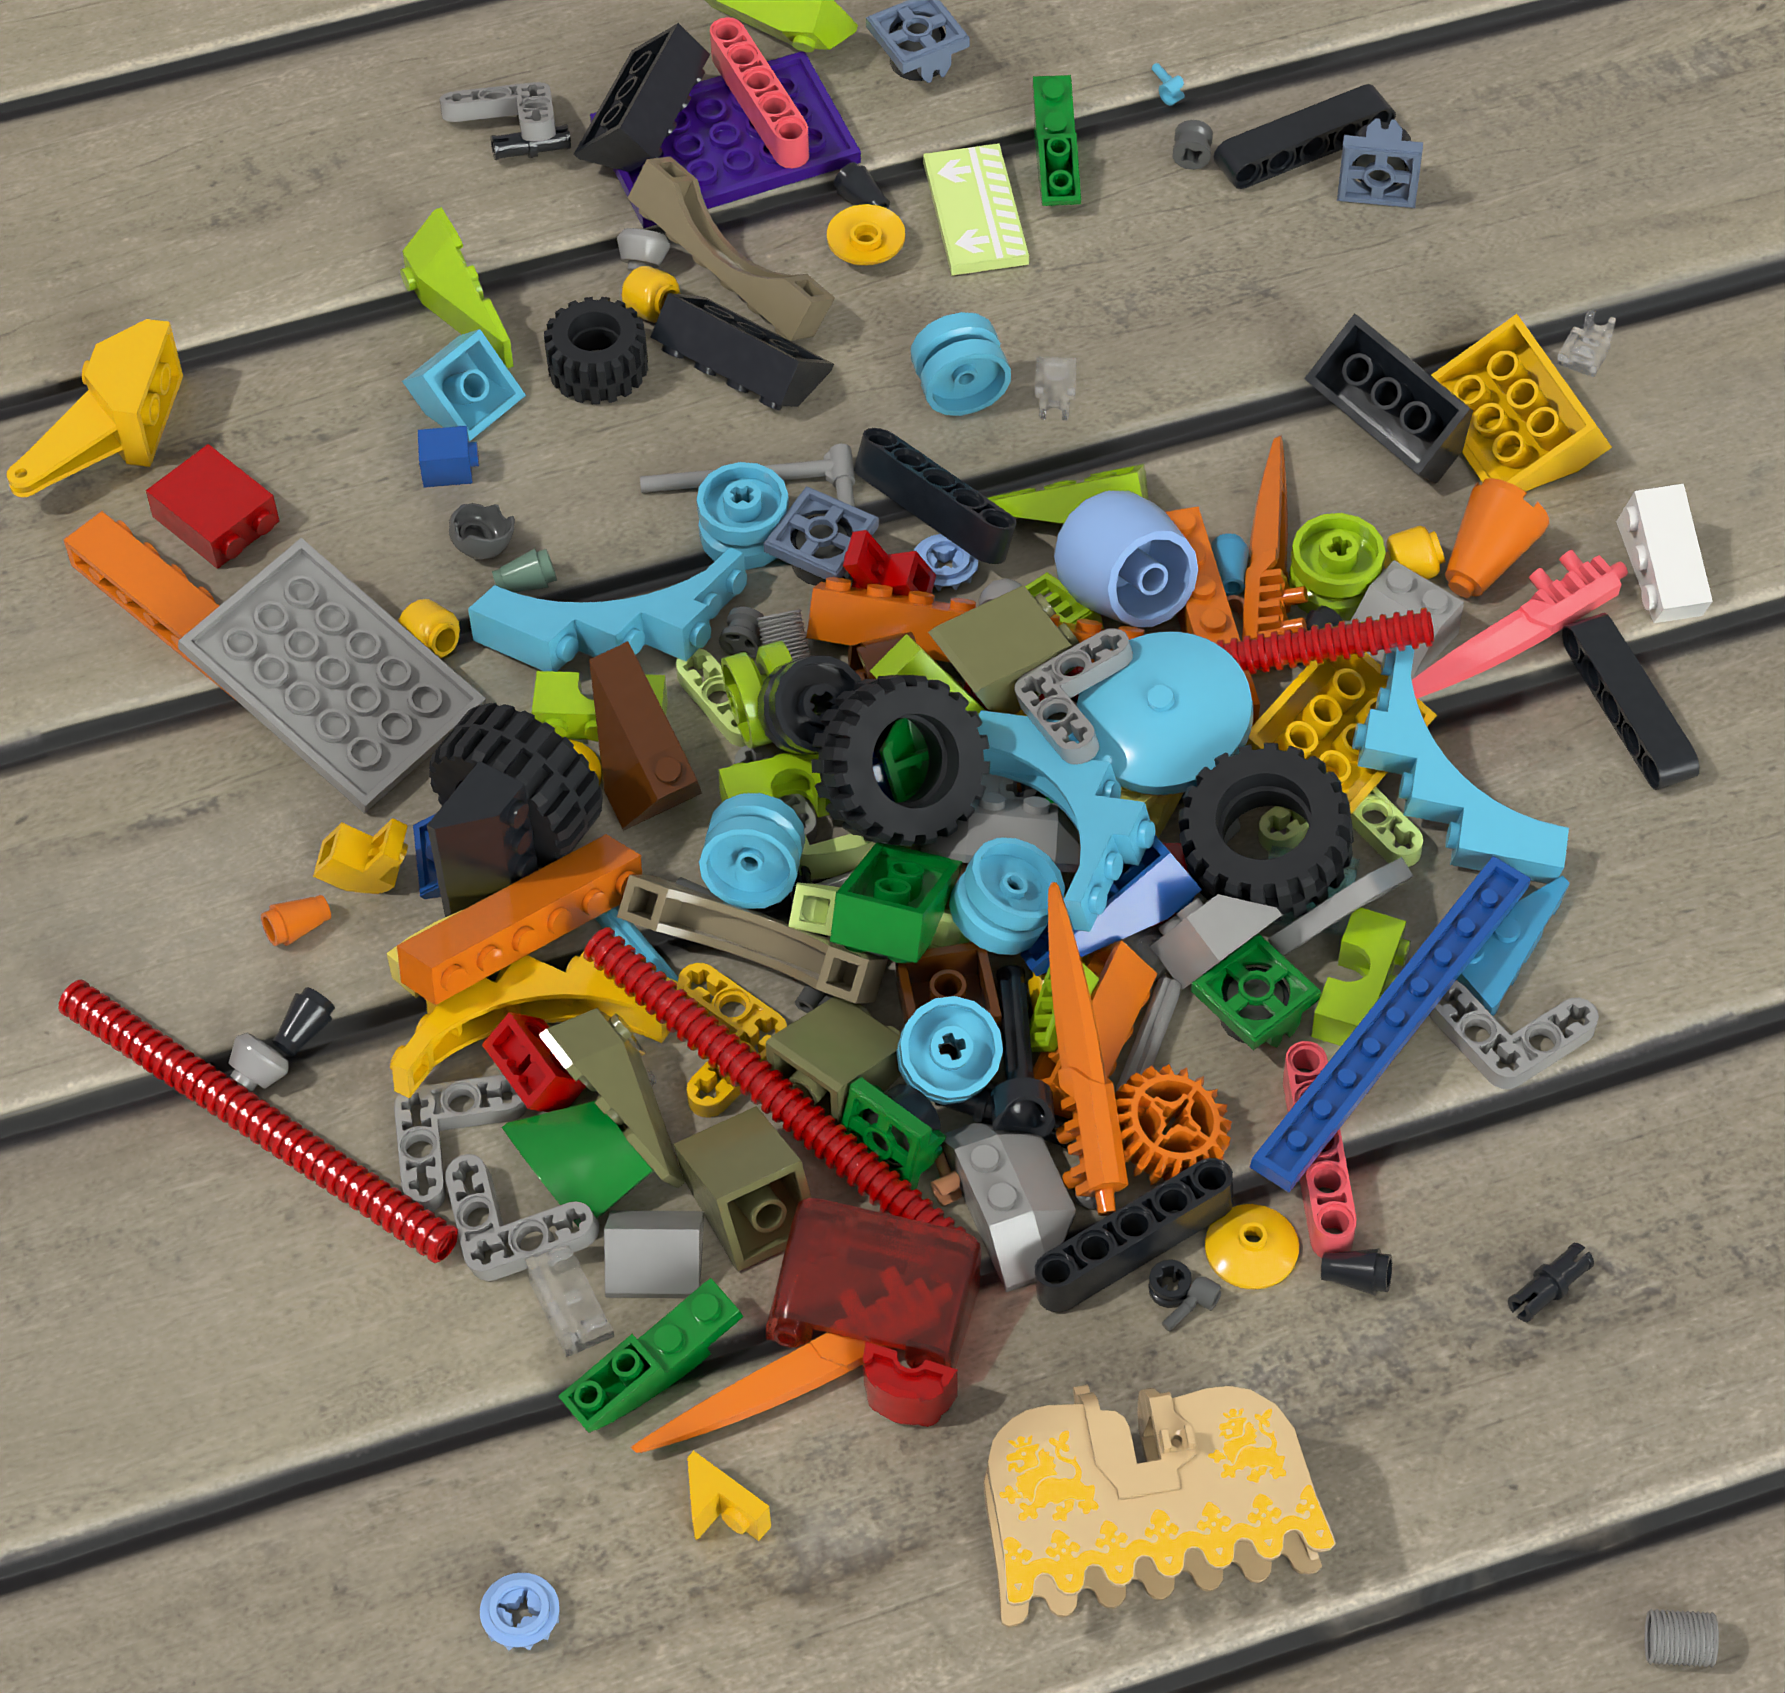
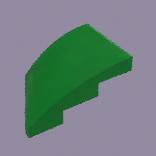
M595 1101L508 1122L502 1126V1129L560 1205L575 1201L582 1202L591 1209L596 1219H599L654 1172L623 1134L625 1131L622 1125L619 1126L607 1114H604L595 1104ZM580 1218L573 1220L578 1228L582 1222Z

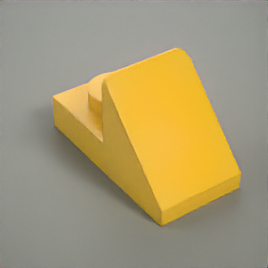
M693 1450L687 1457L695 1540H698L721 1514L723 1521L732 1530L739 1534L747 1532L759 1541L771 1528L769 1505Z

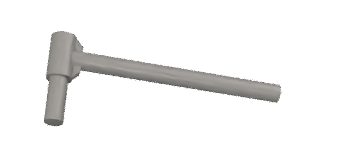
M847 444L832 446L824 455V460L762 465L772 469L783 480L825 476L826 481L833 484L836 488L837 500L855 507L853 495L855 476L852 450ZM715 470L640 476L641 493L699 488L707 475Z

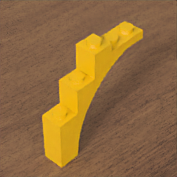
M583 953L580 957L575 956L572 958L566 972L526 955L510 966L501 969L495 982L484 978L437 1005L425 999L427 1002V1014L420 1019L415 1034L406 1046L401 1045L395 1051L391 1059L390 1069L393 1074L394 1091L411 1098L437 1064L466 1046L488 1037L509 1012L542 1018L546 1023L564 1022L597 1008L611 1017L617 1013L630 1026L633 1032L659 1043H663L670 1032L666 1029L667 1023L660 1024L656 1021V1014H648L645 1010L646 1005L639 1006L635 1003V996L628 997L625 994V987L621 989L615 986V979H607L604 976V970L599 971L594 968V961H586ZM673 980L677 983V990L684 989V984Z

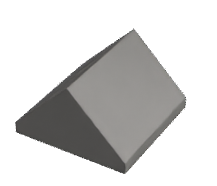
M611 1210L604 1228L605 1297L686 1299L701 1286L704 1211Z

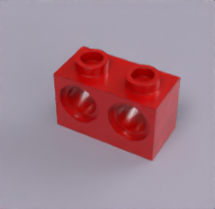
M509 1012L483 1042L482 1046L528 1109L552 1112L568 1108L586 1086L580 1079L574 1080L539 1036L545 1029L549 1028L548 1024L542 1018Z

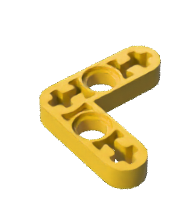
M693 963L683 968L679 974L678 982L684 984V990L688 994L687 999L694 998L697 1000L698 1008L705 1007L709 1013L708 1017L712 1015L719 1019V1026L723 1024L729 1028V1035L737 1034L740 1037V1044L745 1042L750 1045L751 1053L757 1052L754 1047L758 1044V1053L761 1055L760 1061H767L766 1041L771 1035L767 1034L760 1040L759 1031L762 1030L768 1033L774 1029L776 1034L787 1027L785 1019L778 1012L712 966L705 963ZM704 981L707 982V990L700 986L694 990L691 989L692 982L697 985L702 984ZM710 994L714 996L712 1002L710 999ZM729 1002H738L746 1008L737 1017H727L720 1011ZM707 1061L687 1083L686 1091L689 1107L694 1114L700 1117L711 1118L718 1116L741 1094V1086H732L729 1083L730 1077L724 1078L719 1075V1068H711ZM717 1075L721 1079L719 1083L717 1082ZM715 1088V1098L707 1095L703 1099H700L699 1092L701 1090L705 1093H709Z

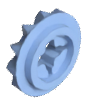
M942 534L924 539L914 549L936 574L934 585L938 592L943 586H951L954 590H957L960 583H971L973 574L978 571V559ZM949 560L952 561V568L946 565L941 569L938 568V561L943 563Z
M531 1573L506 1575L494 1582L485 1592L480 1605L481 1624L491 1642L496 1641L504 1645L509 1651L513 1647H524L530 1650L535 1643L542 1639L548 1640L550 1632L559 1623L560 1607L558 1596L554 1588L545 1579ZM526 1596L529 1613L533 1615L532 1617H523L521 1623L514 1627L512 1614L507 1611L509 1609L517 1610Z

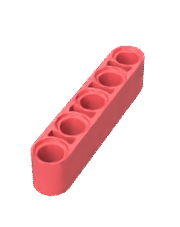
M729 17L714 21L710 26L711 56L715 67L775 161L785 168L793 169L803 166L809 159V136L805 119L744 25L739 20Z
M1297 1042L1289 1047L1286 1053L1283 1089L1288 1112L1328 1063L1324 1049L1314 1042ZM1304 1068L1311 1070L1312 1072L1306 1073L1301 1072L1297 1069ZM1340 1129L1325 1146L1324 1149L1327 1151L1321 1152L1300 1178L1310 1243L1313 1251L1320 1258L1323 1257L1324 1252L1339 1253L1351 1251L1356 1229V1213ZM1326 1187L1335 1192L1324 1193L1318 1190V1188ZM1336 1228L1342 1233L1331 1234L1324 1229Z

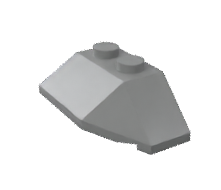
M985 792L982 800L974 799L971 806L975 808V812L968 821L956 820L958 825L957 831L948 837L938 836L936 842L921 845L920 847L921 852L962 861V863H969L983 843L996 838H1017L1035 845L1046 853L1059 868L1060 872L1076 873L1080 866L1081 845L1076 826L1057 804L1050 803L1045 798L1035 796L1018 800L1005 798V796L999 793Z
M984 1121L982 1123L975 1122L943 1133L947 1136L946 1140L941 1144L951 1171H956L960 1177L959 1188L962 1191V1196L1005 1291L1009 1292L1035 1283V1264L1043 1254L1065 1242L1076 1215L1075 1206L1042 1136L1007 1130L994 1132L992 1123Z

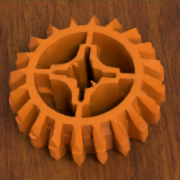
M1170 1064L1163 1066L1159 1072L1151 1065L1141 1075L1137 1072L1131 1075L1126 1084L1121 1085L1115 1093L1125 1163L1131 1161L1135 1165L1133 1170L1134 1176L1142 1174L1143 1171L1148 1173L1150 1186L1157 1183L1160 1178H1164V1181H1167L1206 1158L1223 1160L1224 1152L1230 1145L1231 1138L1227 1133L1231 1129L1232 1121L1223 1118L1227 1112L1228 1104L1215 1103L1214 1100L1218 1096V1089L1206 1091L1202 1087L1204 1085V1076L1193 1081L1188 1078L1187 1068L1180 1070L1178 1075H1175ZM1174 1117L1176 1121L1171 1126L1167 1134L1163 1135L1162 1131L1167 1126L1171 1118Z

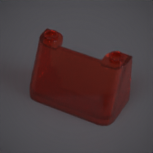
M819 1198L803 1199L798 1203L791 1224L766 1324V1339L776 1341L785 1347L795 1348L809 1343L814 1330H819L905 1350V1360L910 1368L919 1367L925 1360L956 1369L980 1289L981 1245L975 1237L960 1230Z

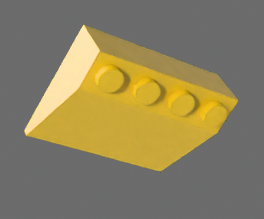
M1515 314L1431 374V376L1473 409L1462 453L1482 483L1488 478L1499 479L1511 483L1526 492L1578 472L1612 448L1518 314Z
M1365 653L1362 658H1358L1357 654H1353L1349 660H1345L1343 656H1340L1336 662H1331L1330 658L1324 659L1323 664H1317L1316 660L1311 661L1310 666L1305 667L1252 726L1246 745L1251 744L1252 750L1264 749V743H1278L1279 750L1287 751L1288 746L1302 749L1306 760L1311 756H1316L1325 763L1326 773L1334 772L1340 780L1342 792L1347 794L1352 814L1388 773L1357 766L1359 750L1352 749L1357 723L1364 724L1370 709L1376 708L1380 687L1386 688L1388 676L1381 675V665L1368 653ZM1417 698L1416 701L1422 718L1428 727L1437 715Z

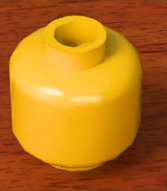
M639 266L631 271L623 283L622 302L626 304V309L632 307L637 311L639 318L656 323L668 293L680 294V289L675 277L669 273L650 266Z
M1416 526L1392 534L1387 539L1386 546L1388 551L1385 554V569L1395 560L1423 578L1430 579L1439 574L1440 564L1446 562L1436 532L1429 533L1424 526Z
M419 599L409 604L398 619V622L440 659L451 653L458 643L460 633L458 619L453 612L432 600Z

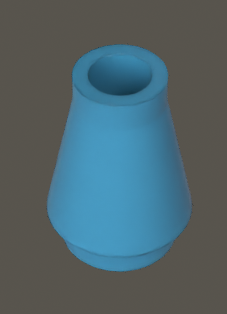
M1227 533L1219 535L1212 541L1211 548L1226 596L1238 595L1245 588L1244 579L1249 558V547L1236 534Z

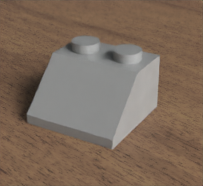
M1394 560L1369 586L1349 624H1352V620L1356 618L1360 622H1365L1368 616H1372L1373 620H1378L1381 614H1386L1387 618L1393 617L1394 612H1399L1403 616L1407 615V610H1413L1414 614L1420 613L1421 608L1426 607L1431 613L1435 641L1432 647H1426L1425 643L1419 644V649H1414L1411 671L1412 680L1422 673L1459 634L1464 601ZM1379 650L1378 655L1372 656L1370 652H1366L1382 666L1384 650Z
M1219 894L1205 904L1197 898L1159 928L1163 936L1150 947L1172 977L1179 981L1183 990L1282 916V914L1276 907Z

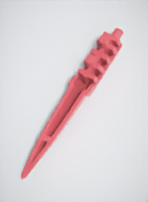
M1569 550L1559 559L1568 571L1561 581L1558 579L1552 581L1542 568L1537 569L1529 576V580L1538 589L1527 603L1520 606L1518 610L1472 637L1413 678L1412 685L1415 698L1417 699L1452 686L1507 661L1562 630L1563 626L1575 622L1618 596L1622 585L1620 579L1627 576V567L1620 561L1609 566L1600 555L1594 557L1590 563L1588 561L1583 563L1573 550Z

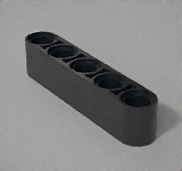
M1362 85L1223 141L1214 152V162L1237 189L1248 188L1343 150L1344 135L1355 136L1357 131L1363 126L1370 124L1376 118H1379L1381 122L1390 123L1391 120H1395L1396 112L1373 85Z
M868 428L864 430L854 466V471L859 477L974 558L988 564H1001L1005 562L1017 523L1011 514L892 432L881 428Z
M1604 612L1563 626L1562 639L1569 657L1648 784L1654 790H1660L1697 777L1700 766L1693 746L1610 616Z
M1217 1158L1201 1160L1043 1254L1035 1264L1036 1291L1040 1305L1051 1312L1070 1310L1224 1217L1231 1211L1234 1205L1233 1171L1225 1161ZM1209 1187H1217L1218 1189H1216V1190H1209V1189H1206V1188H1209ZM1178 1210V1211H1180V1212H1178V1213H1169L1168 1211ZM1133 1233L1142 1234L1140 1236H1129ZM1099 1256H1100V1257H1103L1102 1259H1099V1260H1091V1259H1089V1258H1092V1257H1099ZM1054 1280H1062V1281H1064V1282L1059 1283V1284H1052V1283H1050L1051 1281H1054Z

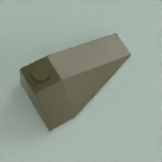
M596 1008L549 1027L539 1034L575 1081L580 1079L592 1092L597 1091L600 1094L596 1098L595 1104L601 1111L607 1114L619 1126L624 1123L627 1125L628 1128L623 1132L625 1138L662 1181L676 1188L682 1186L685 1181L639 1050L629 1039L634 1032L624 1019L617 1013L611 1017Z

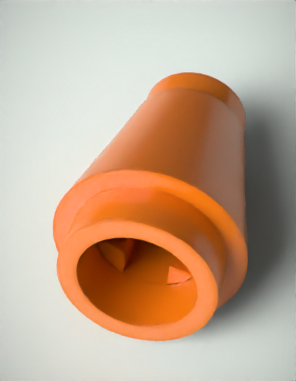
M323 895L271 904L269 910L261 914V921L266 936L274 946L282 943L288 946L331 919L330 907Z

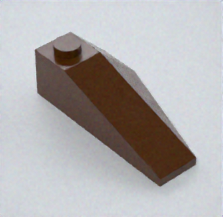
M627 641L589 659L604 792L623 831L702 794L698 780L629 642Z

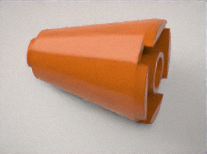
M1494 478L1485 479L1482 485H1479V482L1475 484L1471 491L1445 572V577L1449 582L1448 586L1455 594L1464 598L1481 596L1546 531L1549 526V517L1546 510L1538 501L1534 507L1526 502L1523 498L1527 493L1521 488Z

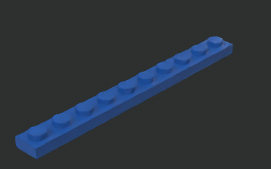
M1492 856L1252 1157L1249 1168L1285 1191L1290 1192L1523 896L1529 887L1530 877Z

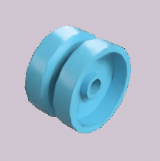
M955 313L931 322L917 334L911 345V361L916 374L921 380V387L925 398L933 410L944 415L962 416L971 414L992 405L1005 393L1011 382V368L1004 352L1000 348L1001 343L989 319L977 313Z
M746 462L724 465L708 474L699 486L696 500L699 517V536L704 551L714 562L730 547L744 552L745 570L766 566L777 559L764 552V542L789 510V497L784 480L772 469L758 463Z
M743 793L723 801L713 811L699 860L701 878L711 893L725 903L745 909L766 908L781 902L792 891L797 878L800 858L805 844L802 821L794 809L783 801L762 793Z
M996 838L985 842L974 854L966 867V871L951 891L949 908L953 921L967 939L982 949L996 954L1016 955L1026 951L1033 946L1048 924V889L1051 882L1058 884L1064 898L1065 885L1061 872L1046 853L1028 842L1017 838Z
M951 996L935 998L915 1011L901 1032L896 1052L899 1071L907 1085L922 1092L930 1101L946 1105L965 1102L984 1089L998 1071L1003 1046L1000 1029L988 1011L975 1001ZM945 1044L954 1046L957 1051L956 1058L952 1060L949 1054L941 1055L939 1052L940 1048Z

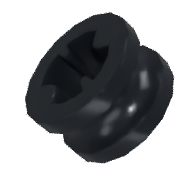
M1173 1259L1156 1263L1149 1275L1148 1289L1152 1300L1159 1306L1166 1308L1180 1306L1183 1300L1187 1298L1191 1287L1192 1277L1190 1270L1182 1262ZM1173 1277V1283L1178 1279V1289L1169 1291L1167 1290L1168 1285L1162 1288L1163 1278Z

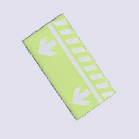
M1000 144L923 154V164L951 276L1029 265V253Z

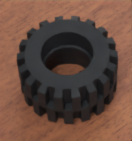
M586 297L583 302L578 303L574 300L568 303L567 309H558L555 312V318L549 319L546 324L547 330L544 331L548 372L552 384L555 388H560L562 395L567 398L573 395L575 401L584 403L585 400L591 401V404H600V401L604 400L612 403L617 401V397L620 395L627 397L632 394V387L639 388L643 383L642 377L646 376L648 371L646 334L642 318H638L637 311L632 307L626 309L624 302L620 300L610 302L609 297H601L600 300Z

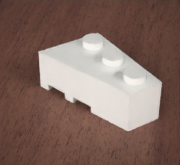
M1684 484L1634 491L1616 523L1641 588L1644 608L1649 610L1653 623L1703 616L1713 600Z

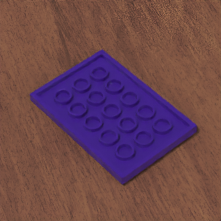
M801 51L767 61L808 126L809 159L803 166L798 168H785L775 161L721 75L700 81L692 87L689 93L691 100L678 113L675 119L677 126L661 144L660 147L663 151L659 158L671 156L698 180L707 209L832 172L852 162L856 164L861 163L859 147L805 52ZM596 113L590 114V121H591V122H592L594 116L596 115ZM644 165L631 172L613 168L627 197ZM630 201L643 229L657 225L655 222L644 218L639 213V208Z

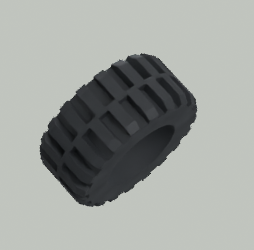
M886 675L878 676L877 679H865L855 684V691H844L835 699V703L839 708L826 710L820 720L822 724L826 725L823 733H815L812 745L819 748L818 759H811L812 773H820L821 782L817 783L815 788L819 798L830 800L831 803L826 806L830 816L834 820H844L843 829L852 835L863 836L866 841L901 846L934 843L938 836L948 837L958 830L956 820L968 821L975 812V808L971 806L974 799L982 800L986 790V786L981 785L982 775H989L990 761H984L983 750L990 748L987 735H980L977 727L982 725L978 713L965 710L969 705V701L960 692H950L948 684L940 680H927L926 676ZM897 718H906L922 733L928 748L929 764L925 780L919 790L908 800L898 803L890 800L880 789L874 776L872 758L876 741L885 727Z
M496 703L473 707L467 711L432 754L429 764V777L431 778L430 784L433 792L439 795V803L443 806L475 765L481 761L525 784L537 866H542L543 868L568 855L598 819L602 811V788L599 787V779L595 771L589 769L588 760L583 754H578L573 748L574 744L566 737L562 738L554 731V727L547 722L542 723L536 720L535 715L525 710L519 712L515 710L514 706L506 704L498 706Z
M1264 743V749L1252 750L1251 744L1238 747L1239 754L1230 757L1225 752L1215 758L1216 767L1212 770L1204 767L1195 776L1197 787L1189 786L1183 797L1185 807L1179 810L1178 824L1189 875L1202 889L1200 893L1208 901L1219 894L1276 907L1281 914L1292 912L1296 918L1307 913L1306 905L1314 902L1318 906L1329 898L1328 887L1337 889L1345 878L1344 868L1349 867L1351 864L1354 837L1347 794L1342 792L1341 782L1334 772L1326 773V766L1323 761L1316 756H1311L1306 760L1304 758V751L1300 748L1288 746L1287 751L1279 750L1278 743ZM1258 807H1284L1296 812L1307 821L1309 829L1301 843L1290 852L1272 859L1261 860L1244 857L1229 848L1224 841L1226 832L1232 823L1242 814ZM1281 916L1274 922L1282 921Z

